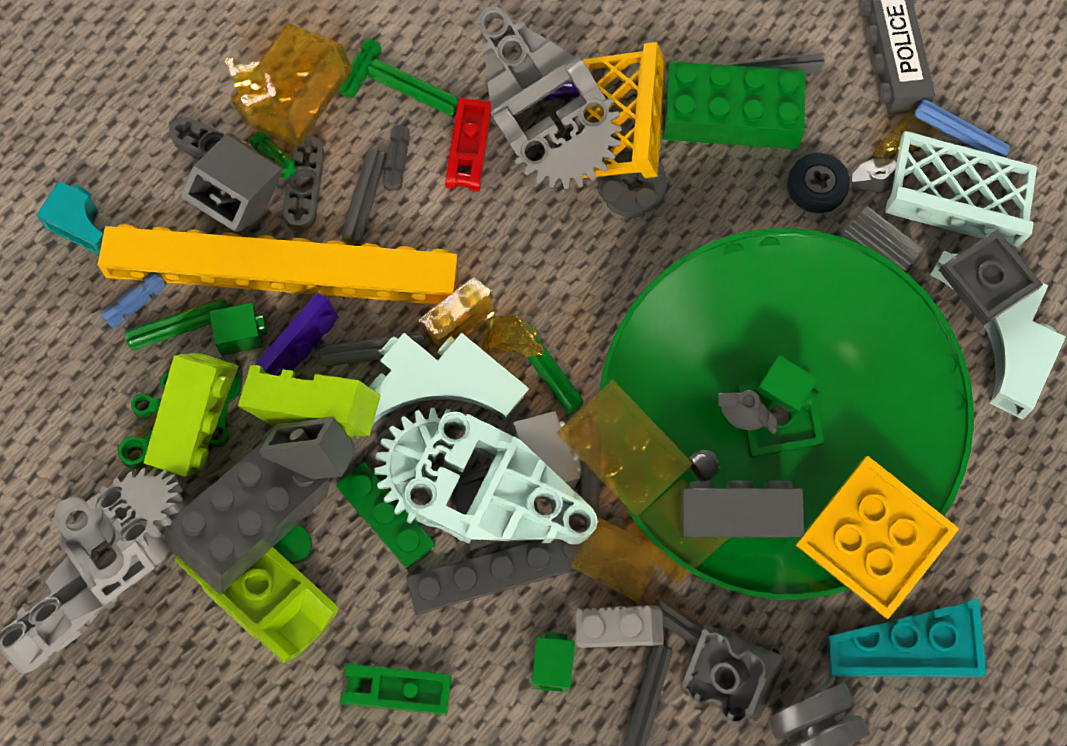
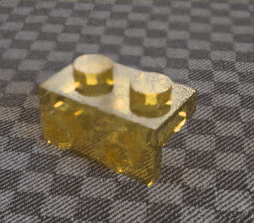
M473 277L440 304L431 308L418 322L432 347L438 352L450 336L455 340L461 333L467 336L493 316L496 311L490 300L494 296L490 289Z

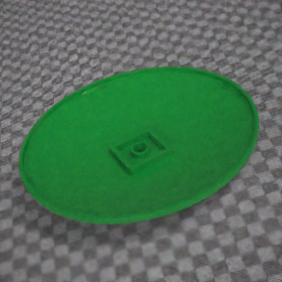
M769 228L746 231L705 244L666 268L643 290L620 323L609 347L601 376L598 423L601 447L614 488L637 526L660 551L682 568L721 588L748 596L767 599L800 600L825 597L850 590L795 546L800 537H680L679 492L683 489H688V483L691 481H699L688 467L687 459L701 450H710L715 453L716 459L720 462V467L715 477L710 480L714 482V489H726V484L731 481H752L753 489H764V484L771 481H791L792 489H803L804 532L866 456L873 459L935 510L945 516L958 493L969 461L974 430V402L964 355L952 328L927 292L906 272L889 259L868 247L843 237L799 228ZM779 355L819 379L814 386V389L819 391L809 409L806 411L801 407L796 414L790 413V420L787 424H777L776 434H771L765 426L761 429L750 431L739 429L728 422L721 407H719V393H742L746 390L756 392L772 363ZM756 392L760 397V402L771 412L772 407L777 404Z

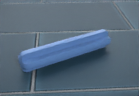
M922 100L915 110L914 116L917 119L972 149L1001 157H1006L1009 152L1010 146L928 100Z

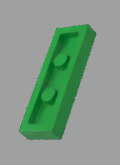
M364 462L341 480L336 487L406 570H408L436 545L415 520L411 524L407 522L408 513L406 510L398 515L394 513L399 502L398 500L389 503L384 502V498L390 491L388 489L378 490L377 484L381 481Z

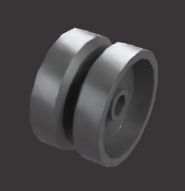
M845 683L812 696L767 719L776 739L783 740L799 732L801 733L803 739L789 746H848L871 735L862 716L853 715L839 722L836 721L834 716L851 708L854 703Z

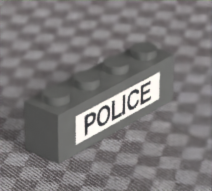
M859 0L861 17H866L868 24L865 31L866 42L868 46H873L874 51L872 57L873 73L875 75L879 74L880 77L879 100L881 104H886L888 115L915 112L922 100H928L932 103L935 91L913 0Z

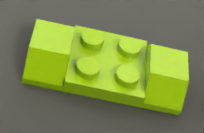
M274 547L267 551L264 556L221 595L181 559L175 558V562L202 586V590L255 640L258 639L283 663L298 658L323 633L339 611V607Z

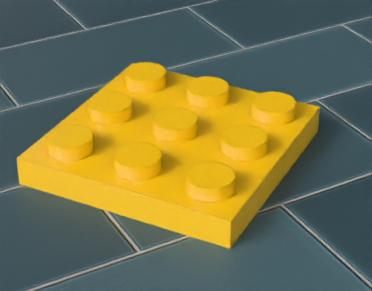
M866 456L804 532V537H800L796 542L795 546L884 618L889 619L958 532L959 528L873 459Z

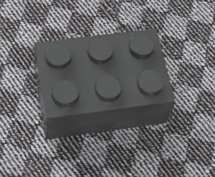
M691 481L688 483V489H683L679 492L680 537H804L803 489H792L791 481H771L764 484V489H753L752 481H731L726 484V489H714L713 481Z

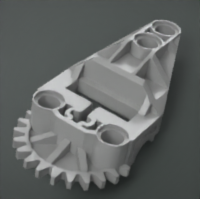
M486 8L480 14L479 28L483 35L482 51L486 62L487 84L492 110L490 113L518 156L515 163L517 165L523 163L527 165L524 171L526 176L537 170L536 183L541 184L548 176L551 189L555 188L559 179H562L565 190H569L571 179H575L581 188L583 187V175L585 174L593 182L596 181L593 169L596 167L606 172L608 169L602 161L603 158L611 160L616 158L608 148L620 146L621 141L611 137L612 134L622 131V126L610 123L620 117L619 112L609 111L610 106L614 103L613 99L606 100L593 76L578 55L574 57L552 41L528 29L523 22H516L511 19L502 8ZM494 18H500L504 21L502 29L498 32L487 30L488 23ZM512 46H518L522 49L521 56L515 61L505 59L507 49ZM569 81H572L581 96L556 111L565 129L570 130L573 128L570 132L572 138L569 141H566L563 137L557 140L556 138L560 136V132L550 116L523 133L514 117ZM591 107H599L604 111L603 118L597 123H590L585 119V113ZM540 144L544 146L545 154L541 160L531 161L528 159L527 152L532 145Z
M155 467L151 472H148L146 468H143L136 477L132 472H129L123 482H120L118 478L114 479L111 487H101L100 493L87 502L81 498L72 497L63 500L57 506L52 521L62 533L56 538L68 556L45 581L48 587L42 600L28 611L22 607L17 612L19 617L0 631V652L19 673H28L35 670L89 629L88 626L105 608L111 610L115 606L118 595L155 569V566L165 559L169 547L161 537L162 534L158 528L169 526L172 523L168 516L178 513L179 509L175 504L183 499L179 494L183 491L179 481L168 470L160 472ZM77 510L84 511V515L79 522L66 524V518L71 512ZM107 540L117 554V557L110 566L99 570L91 559V550Z

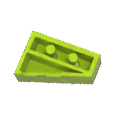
M201 353L174 355L143 464L168 470L184 477L196 474L199 470L203 469L209 454L208 445L217 426L219 416L239 365Z
M250 365L238 403L240 408L273 427L277 424L335 417L350 440H353L354 436L370 437L381 395L361 381L315 374L313 380L294 378V371L282 369L281 376L270 375L261 366Z

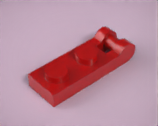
M467 98L458 99L445 188L456 189L457 186L469 187V191L480 192L491 122L490 112L492 110L490 101ZM459 165L470 166L471 174L459 172Z

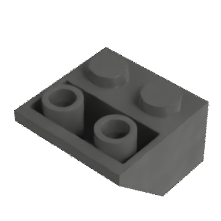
M226 134L193 166L180 197L234 232L255 230L262 219L285 168L232 135Z

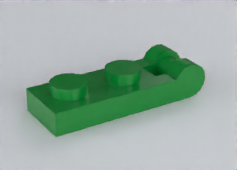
M345 664L343 677L347 678L345 691L341 692L339 703L341 705L448 715L452 675ZM362 680H373L371 694L360 693Z

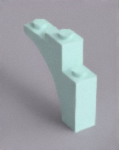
M943 251L930 275L952 288L939 272V269L943 264L959 254ZM1042 283L1043 285L1039 290L984 325L992 345L996 371L995 386L990 404L1020 419H1024L1034 409L1066 338L1057 333L1050 325L1032 321L1048 287L1044 283Z
M403 333L399 339L393 336L380 352L384 355L380 361L390 372L387 376L381 373L370 385L371 389L381 395L373 424L399 408L429 400H457L472 403L486 408L506 420L527 395L529 388L463 333L456 340L450 336L437 352L441 355L439 360L435 359L414 340Z

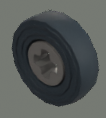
M817 152L807 154L795 162L788 175L787 188L791 199L797 206L808 212L821 214L833 211L843 203L849 192L850 177L847 168L839 159L830 154ZM814 177H817L818 180L825 179L823 188L818 184L812 185Z

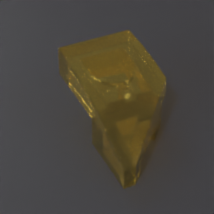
M228 57L224 59L248 117L281 105L269 75L264 74L259 62L252 61L249 65L237 64L235 58Z
M912 108L879 143L872 154L876 157H883L885 153L896 154L899 151L901 136L905 131L933 138L939 130L917 119L914 116L916 109ZM910 144L908 152L912 156L915 151L919 152L922 148Z
M517 315L492 317L481 348L493 355L513 351L523 358L542 355L544 350L542 345L538 344L535 340L536 329L525 323L524 319Z

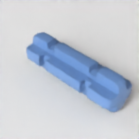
M155 272L148 274L142 279L144 283L141 285L137 283L116 300L117 304L115 306L110 305L102 312L103 319L110 327L117 328L125 321L124 317L126 315L130 317L152 299L150 296L153 293L157 295L165 289L166 285Z

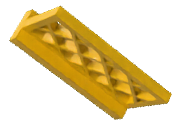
M645 43L643 51L583 59V63L591 75L593 69L606 68L609 70L597 82V85L607 100L613 99L614 103L610 108L615 105L622 111L619 114L620 117L610 123L620 126L628 118L635 122V127L625 136L619 132L612 134L621 141V144L610 149L617 156L624 148L628 147L632 151V161L617 163L615 160L603 158L602 161L608 170L604 172L595 167L593 169L595 176L641 172L644 178L658 177L666 60L658 43ZM640 63L639 70L630 78L621 73L629 65ZM618 77L624 84L611 95L604 88ZM632 89L637 93V98L625 107L619 100ZM599 107L595 111L589 108L585 113V119L590 123L599 122L604 115V111Z

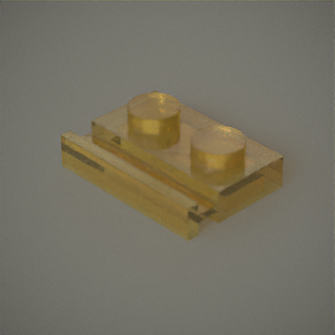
M597 516L596 529L583 542L576 558L572 562V568L640 602L665 551Z

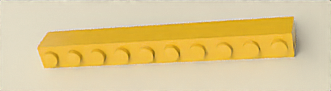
M120 224L117 227L105 226L97 264L106 278L142 281L148 274L155 272L162 278L164 283L314 295L319 293L326 296L455 306L459 269L458 255L445 249H434L431 252L417 251L408 246H400L396 249L381 248L379 245L372 243L352 246L340 241L314 243L305 238H293L291 241L277 240L268 235L250 238L242 237L232 232L212 235L195 229L188 230L187 232H174L165 227H154L152 230L138 229L129 224Z

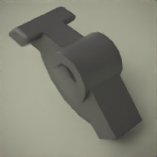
M899 151L893 159L876 158L859 165L856 171L852 173L853 191H887L891 185L890 181L894 179Z
M746 390L742 393H719V407H721L724 416L732 425L748 431L761 429L765 426L771 434L777 433L776 416L760 402V397L756 392Z

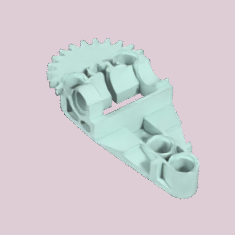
M431 408L429 418L425 419L421 412L417 410L415 411V423H412L405 416L401 418L403 431L394 426L389 428L395 440L382 438L380 444L389 452L376 453V459L386 463V465L375 468V474L387 477L377 484L378 490H391L384 498V502L389 503L398 500L399 502L394 513L398 515L406 510L408 513L407 522L410 524L416 518V521L442 529L460 541L470 543L471 539L494 541L543 540L542 543H551L553 539H561L569 544H580L586 541L596 529L598 521L593 508L520 439L469 414L466 416L463 413L451 412L450 409H446L443 417L438 418L435 408ZM452 425L457 426L462 430L463 437L455 440L450 439L444 433V429ZM473 451L493 460L466 515L446 506L460 478V475L450 470L463 472ZM437 458L443 461L442 467L438 471L432 470V463ZM416 490H423L429 494L431 501L423 506L416 505L412 502L410 495ZM537 499L548 501L552 506V513L549 515L539 514L534 508V501ZM569 517H581L586 523V531L579 533L572 530L568 522Z

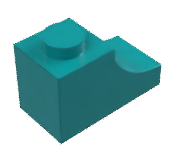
M59 181L36 216L45 229L99 255L104 233L94 227L93 218L97 208L91 200L92 195L79 185L73 184L70 187Z

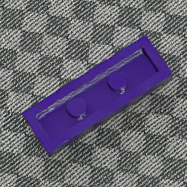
M317 293L255 365L261 366L264 371L276 376H281L282 369L293 371L302 360L308 357L311 349L324 334L332 329L335 321L339 318L329 300Z

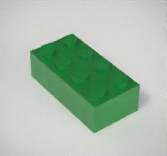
M670 61L666 78L663 140L798 150L805 131L806 71Z

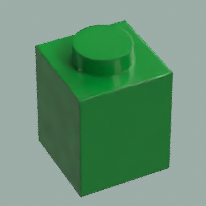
M253 303L209 311L215 345L221 356L264 347L262 336L268 334L264 314H257Z
M779 355L772 363L756 392L794 415L801 407L806 411L809 409L819 391L814 389L819 379Z
M546 632L544 638L536 637L531 689L570 693L575 641L567 640L568 635Z

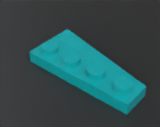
M979 599L832 635L827 638L829 677L982 678L987 675Z

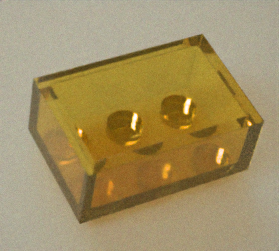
M286 23L234 95L231 102L244 124L299 147L353 68L342 44Z
M613 380L557 431L558 437L635 518L693 464Z

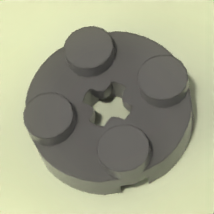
M621 151L616 156L615 161L617 163L631 162L632 151ZM660 160L658 177L644 178L642 173L638 172L600 176L598 178V192L602 196L603 201L612 212L624 217H640L654 208L656 209L662 203L667 188V177L664 173L663 163ZM630 177L637 178V182L641 183L642 186H636L634 191L628 190V184L623 183V181L629 180Z

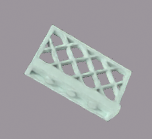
M905 131L901 136L892 193L887 200L885 213L981 239L998 230L1011 246L1019 247L1032 235L1034 222L1029 220L1037 166ZM909 145L921 147L928 157L916 163L908 152ZM944 154L953 155L961 166L950 172L940 157ZM930 162L934 164L942 177L933 182H930L921 170V167ZM977 163L986 164L994 175L983 181L973 165ZM964 170L975 184V186L966 191L961 188L954 178L955 175ZM1011 171L1024 174V186L1016 189L1006 174ZM912 172L923 186L917 191L902 187L904 177ZM997 179L1008 193V195L999 200L996 199L987 186ZM946 181L956 196L952 199L942 198L934 187ZM979 190L989 203V206L985 208L976 207L968 196ZM1012 199L1020 209L1019 218L1008 215L1001 204Z

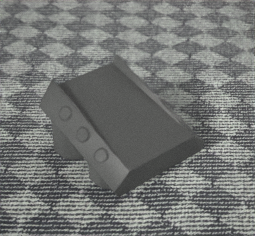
M706 625L680 689L687 691L692 699L701 704L712 702L719 705L723 717L734 724L741 723L747 718L758 721L767 707L772 690L786 660L780 654Z

